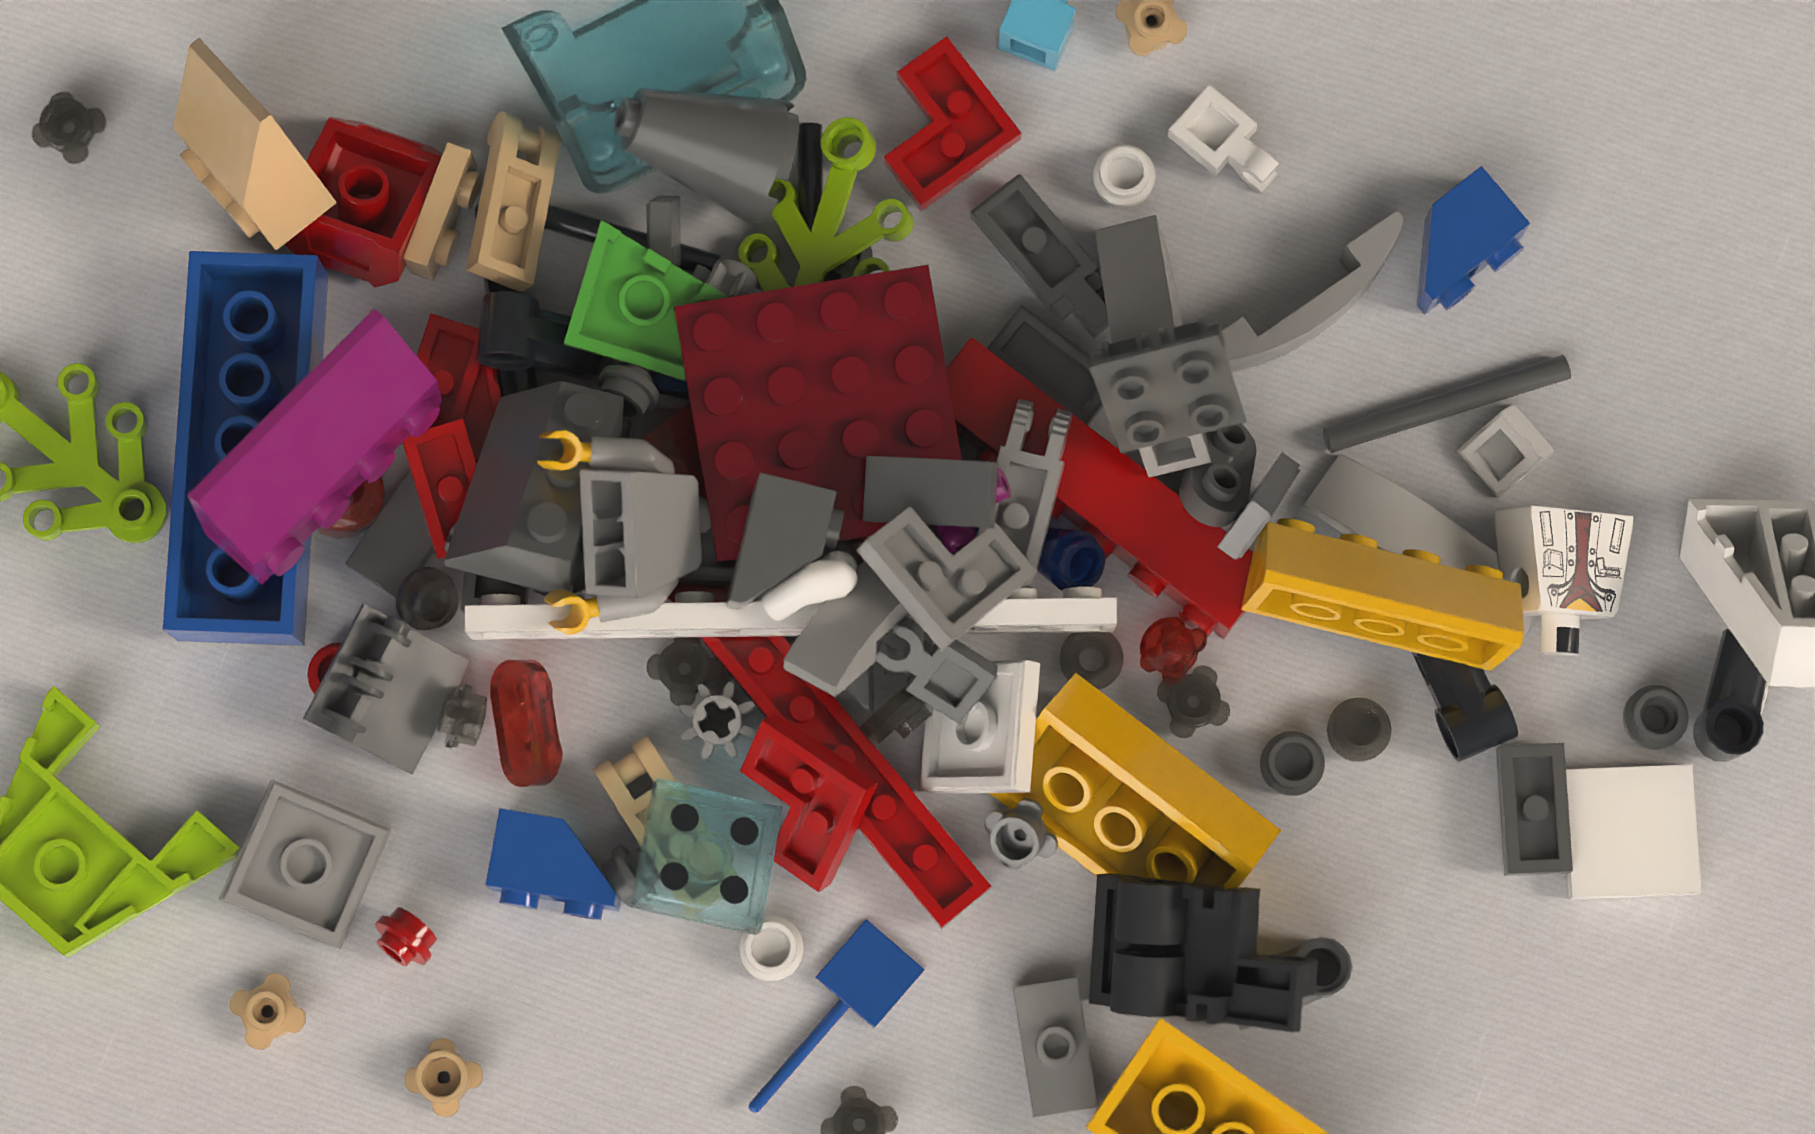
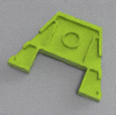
M53 686L47 692L41 705L44 709L31 737H27L18 757L20 763L7 793L0 798V901L65 957H71L236 859L241 847L204 814L196 810L153 860L146 856L58 779V774L99 730L101 725L59 688Z

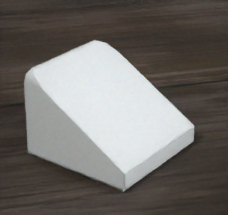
M1511 405L1497 414L1463 444L1457 452L1497 498H1500L1553 454L1554 450L1515 405Z

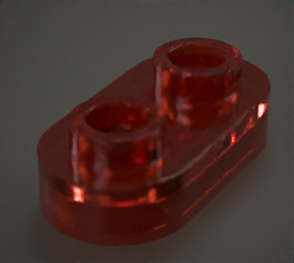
M532 659L503 661L495 669L490 684V699L501 767L509 782L517 787L548 785L556 777L563 757L552 697V684L545 668L539 662Z

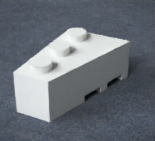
M1689 499L1679 555L1680 560L1769 686L1815 687V501Z

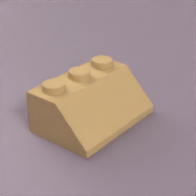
M200 38L190 44L173 129L188 147L179 156L202 185H205L222 208L230 214L249 239L257 232H260L273 248L277 250L337 202L271 114Z

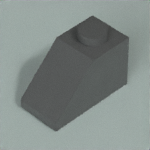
M759 473L753 488L726 607L739 610L806 565L818 561L822 556L824 547L835 549L844 516V511L833 509L837 491Z

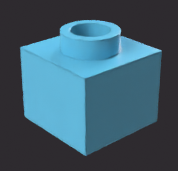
M1012 0L999 30L998 49L1056 71L1074 28L1076 8L1067 5L1068 0Z

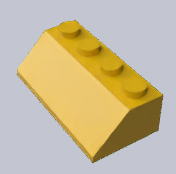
M1290 518L1278 519L1277 524L1268 522L1256 538L1241 610L1435 658L1454 661L1488 671L1493 670L1522 646L1524 622L1521 584L1502 580L1503 573L1495 568L1483 565H1467L1462 570L1440 564L1441 558L1427 551L1407 549L1403 550L1401 555L1377 549L1378 542L1369 537L1357 534H1342L1339 539L1316 534L1315 527L1312 524Z
M1077 673L1071 677L1036 719L1030 792L990 793L1010 810L1016 808L1022 799L1029 798L1037 801L1043 809L1041 818L1048 832L1056 836L1058 847L1096 876L1097 874L1114 873L1222 886L1224 890L1239 888L1282 831Z
M1162 1018L1157 1021L1085 1125L1094 1134H1329Z

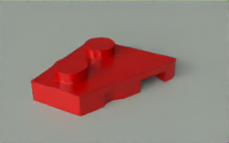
M430 313L416 356L437 380L442 403L438 406L440 413L431 426L463 418L476 463H478L501 397L497 369L484 366L476 359L479 328Z

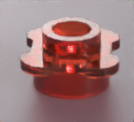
M1179 617L1161 618L1151 624L1141 638L1140 666L1148 673L1153 671L1161 673L1162 679L1168 684L1178 683L1194 665L1198 653L1205 648L1207 635L1200 628L1192 630L1186 628L1184 621Z

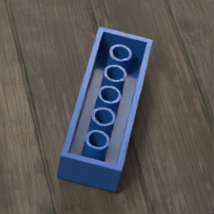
M189 251L163 631L176 641L305 646L312 535L302 544L305 547L304 552L292 568L280 576L273 573L261 584L205 534L188 494L323 360L328 272L317 255Z

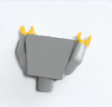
M545 431L539 435V438H557L561 441L564 452L561 459L557 462L537 461L541 467L549 470H568L576 466L578 462H589V469L580 470L585 588L586 594L595 595L593 598L582 599L565 589H556L549 592L544 600L547 604L558 607L571 603V612L565 619L548 622V624L565 634H577L587 626L589 619L599 616V620L602 623L655 612L677 586L679 578L698 569L702 560L701 533H705L710 529L711 522L707 500L699 496L698 481L692 475L675 474L673 462L645 440L591 436L590 442H580L577 436L568 431Z

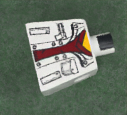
M1533 505L1495 510L1494 521L1500 571L1503 573L1502 580L1521 584L1523 615L1541 617L1540 653L1547 655H1579L1580 620L1613 618L1618 612L1633 528V516Z

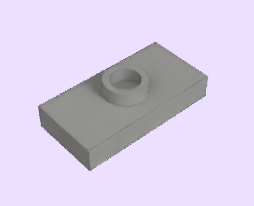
M1077 977L1013 987L1033 1117L1098 1107Z

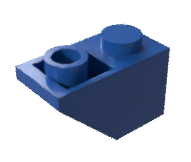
M1482 166L1433 203L1425 218L1417 307L1424 315L1439 303L1446 310H1449L1476 287L1470 280L1487 265L1494 272H1497L1524 249L1519 240L1527 230L1530 222Z
M499 809L485 884L492 891L501 892L499 903L537 910L539 899L564 902L563 914L592 920H601L603 909L619 912L621 899L564 819Z

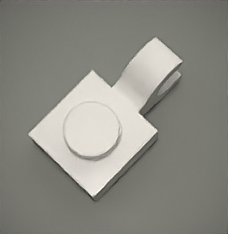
M1210 84L1168 130V138L1215 176L1229 163L1241 179L1260 194L1277 176L1274 170L1278 167L1279 163L1249 140L1256 132L1257 122Z

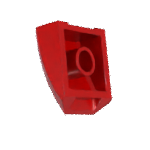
M329 117L306 162L337 203L284 245L295 255H317L324 267L369 282L374 288L398 282L406 266L403 259L443 153L430 145L363 122Z

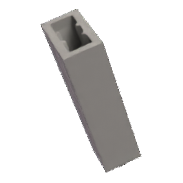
M1152 215L1095 230L1111 342L1114 343L1135 337L1138 349L1140 350L1142 349L1140 334L1147 332L1151 346L1160 345L1159 329L1164 327L1167 328L1171 342L1175 341L1173 328L1182 326L1183 320L1171 261L1157 216ZM1206 433L1139 449L1148 477L1211 463Z

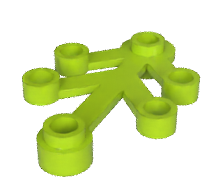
M842 117L836 119L823 132L821 148L823 154L832 165L811 231L797 207L798 192L788 179L784 181L775 178L768 194L770 197L775 190L780 188L786 189L785 198L775 205L769 215L774 217L800 264L794 287L824 282L826 273L884 238L891 242L900 241L906 238L912 231L914 220L911 212L901 201L890 198L879 202L871 215L839 234L857 172L866 168L872 162L876 153L874 136L865 124L856 118ZM853 142L862 143L860 150L854 156L844 157V151L849 144ZM901 212V220L895 227H883L884 220L890 213ZM761 233L747 236L739 246L738 257L740 262L751 269L756 275L763 291L789 288L790 285L778 268L781 254L777 245L768 236ZM761 246L768 247V253L764 260L758 263L751 262V255L755 249ZM872 257L861 261L856 266L854 275L851 277L867 275L874 271L885 272L892 270L883 260Z
M81 363L70 364L62 369L57 379L60 393L68 400L71 443L20 403L21 394L19 388L6 374L0 372V423H6L54 462L12 468L0 462V471H3L6 475V483L0 489V502L8 500L13 494L82 486L102 501L59 508L49 500H36L30 503L23 513L25 529L35 538L42 541L56 539L61 533L108 528L115 537L128 543H143L158 535L166 523L168 507L165 497L160 490L146 482L143 436L148 428V420L143 411L131 402H120L112 406L106 415V427L110 434L118 440L119 481H117L100 467L95 398L100 390V382L97 375L88 366ZM79 374L87 375L89 378L87 389L80 394L70 393L68 388L70 380ZM125 413L136 414L137 424L135 428L127 433L118 432L116 425L119 417ZM132 500L143 501L144 512L142 516L134 521L126 520L123 513L126 504ZM44 510L53 511V525L44 531L36 530L34 520L37 514Z

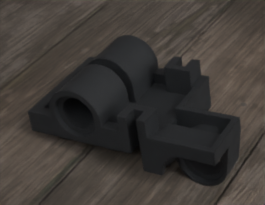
M1114 873L1097 874L1089 1004L1109 1006L1110 1011L1130 1016L1186 1017L1187 1021L1194 1022L1207 1019L1206 1023L1215 1025L1229 1023L1278 1031L1298 1032L1301 1030L1302 999L1316 994L1318 960L1293 955L1256 954L1260 889L1242 887L1224 890L1222 886Z

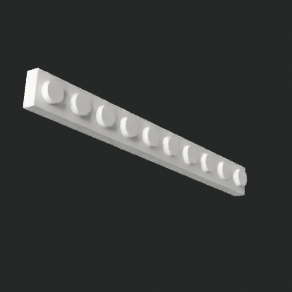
M1073 587L1063 589V598L1037 599L1036 589L1019 588L964 634L1114 632L1117 625V598H1102L1101 588ZM682 592L675 594V603H663L658 610L651 614L602 623L599 620V616L589 619L587 626L581 632L565 634L550 626L548 622L565 619L571 612V603L558 607L547 603L546 605H520V596L490 594L481 596V605H465V632L471 640L799 636L825 601L805 605L782 621H777L766 612L762 602L763 595L737 610L726 607V602H714L713 593ZM575 594L578 597L585 599V595ZM910 613L905 616L917 622ZM895 626L887 633H894Z

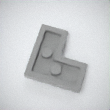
M911 506L868 538L856 550L941 651L1037 573V570L996 522L994 523V528L986 529L952 556Z

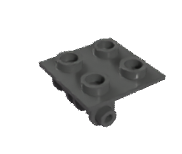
M1200 318L1198 322L1174 327L1175 341L1172 342L1167 328L1159 329L1161 344L1151 346L1147 332L1141 333L1142 349L1140 350L1134 337L1110 344L1109 342L1102 343V350L1090 353L1092 362H1089V367L1120 453L1151 447L1156 444L1247 422L1224 350L1225 342L1219 321L1206 323L1205 318Z
M362 603L303 719L413 775L471 661L412 630L410 625L390 615L386 616Z

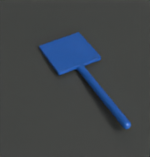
M866 919L816 976V979L835 994L839 1001L751 1100L749 1110L757 1113L764 1107L849 1008L872 1028H875L925 969Z

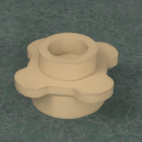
M1121 0L1116 9V17L1126 25V34L1129 39L1128 46L1131 52L1138 56H1147L1152 51L1163 49L1169 43L1176 45L1185 39L1187 24L1183 20L1178 19L1173 7L1174 0ZM1154 16L1158 23L1155 26H1149L1146 23V18Z
M278 973L269 974L262 985L251 991L238 990L231 997L230 1010L234 1015L241 1017L247 1030L245 1035L246 1043L254 1049H267L274 1038L281 1037L288 1032L298 1033L306 1023V1014L303 1009L297 1007L294 998L289 993L291 984L284 975ZM267 1005L272 1006L274 1009L273 1015L269 1018H265L262 1014V1009Z
M445 1038L434 1040L429 1045V1054L420 1061L418 1067L410 1068L405 1075L407 1089L412 1093H421L432 1103L434 1113L442 1117H450L456 1114L459 1110L460 1099L469 1089L479 1087L483 1081L481 1066L476 1062L464 1060L456 1053L455 1044ZM443 1071L450 1074V1080L446 1084H441L438 1080V1075Z

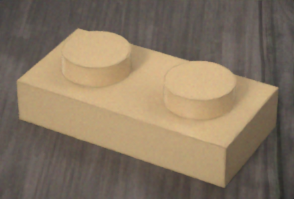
M448 142L446 144L403 257L411 274L434 281L440 265L448 267L455 256L460 239V231L454 230L462 207L472 208L482 181V174L476 172L477 164L472 151Z

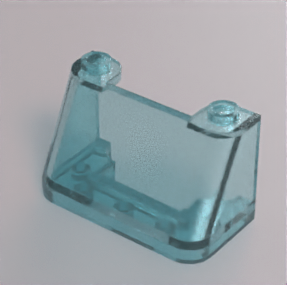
M634 0L573 32L564 17L553 10H539L530 13L501 28L510 49L580 180L589 191L597 194L619 190L657 170L623 150L621 147V135L614 133V121L621 101L625 97L633 98L640 88L773 98L790 102L801 92L807 80L804 63L784 8L778 0Z

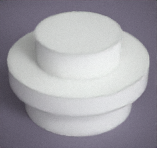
M1118 145L1107 149L1099 156L1093 169L1092 178L1094 188L1102 200L1115 207L1129 208L1147 199L1153 190L1156 175L1153 162L1144 151L1130 145Z
M776 916L762 917L752 922L743 932L739 943L740 959L746 970L754 977L768 982L780 981L792 975L799 967L804 954L803 940L797 928L786 919Z

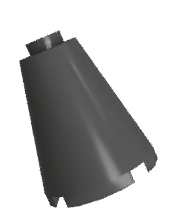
M640 88L633 98L625 97L621 101L614 121V133L621 135V147L623 150L741 220L757 224L767 218L779 200L768 196L775 178L787 181L798 144L799 116L790 113L789 111L795 106L791 102L782 99Z

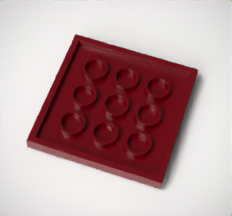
M929 264L674 306L678 339L717 562L737 559L754 484L759 473L837 491L833 509L844 511L838 541L872 536L888 524L863 521L867 456L962 460Z

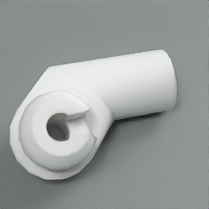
M832 551L826 554L822 561L806 565L764 593L762 602L766 612L773 619L782 621L805 605L845 597L857 584L858 577L855 559L846 552Z

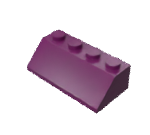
M375 308L188 494L205 534L261 584L273 573L280 576L292 568L304 552L305 547L302 544L317 528L321 526L323 529H327L335 524L350 504L348 497L365 480L372 483L379 479L395 459L393 451L410 434L413 437L423 434L434 423L440 413L438 406L442 403L437 380L386 318Z

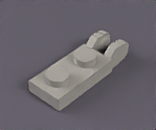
M1019 399L1015 408L1006 447H1000L996 462L1008 480L1011 497L996 503L995 522L1037 570L1065 464L1061 461L1069 433L1072 412L1058 408L1056 415L1051 420L1048 432L1049 442L1044 457L1022 451L1027 432L1030 431L1034 418V402ZM979 528L978 536L988 528ZM1036 574L1023 586L1033 588Z

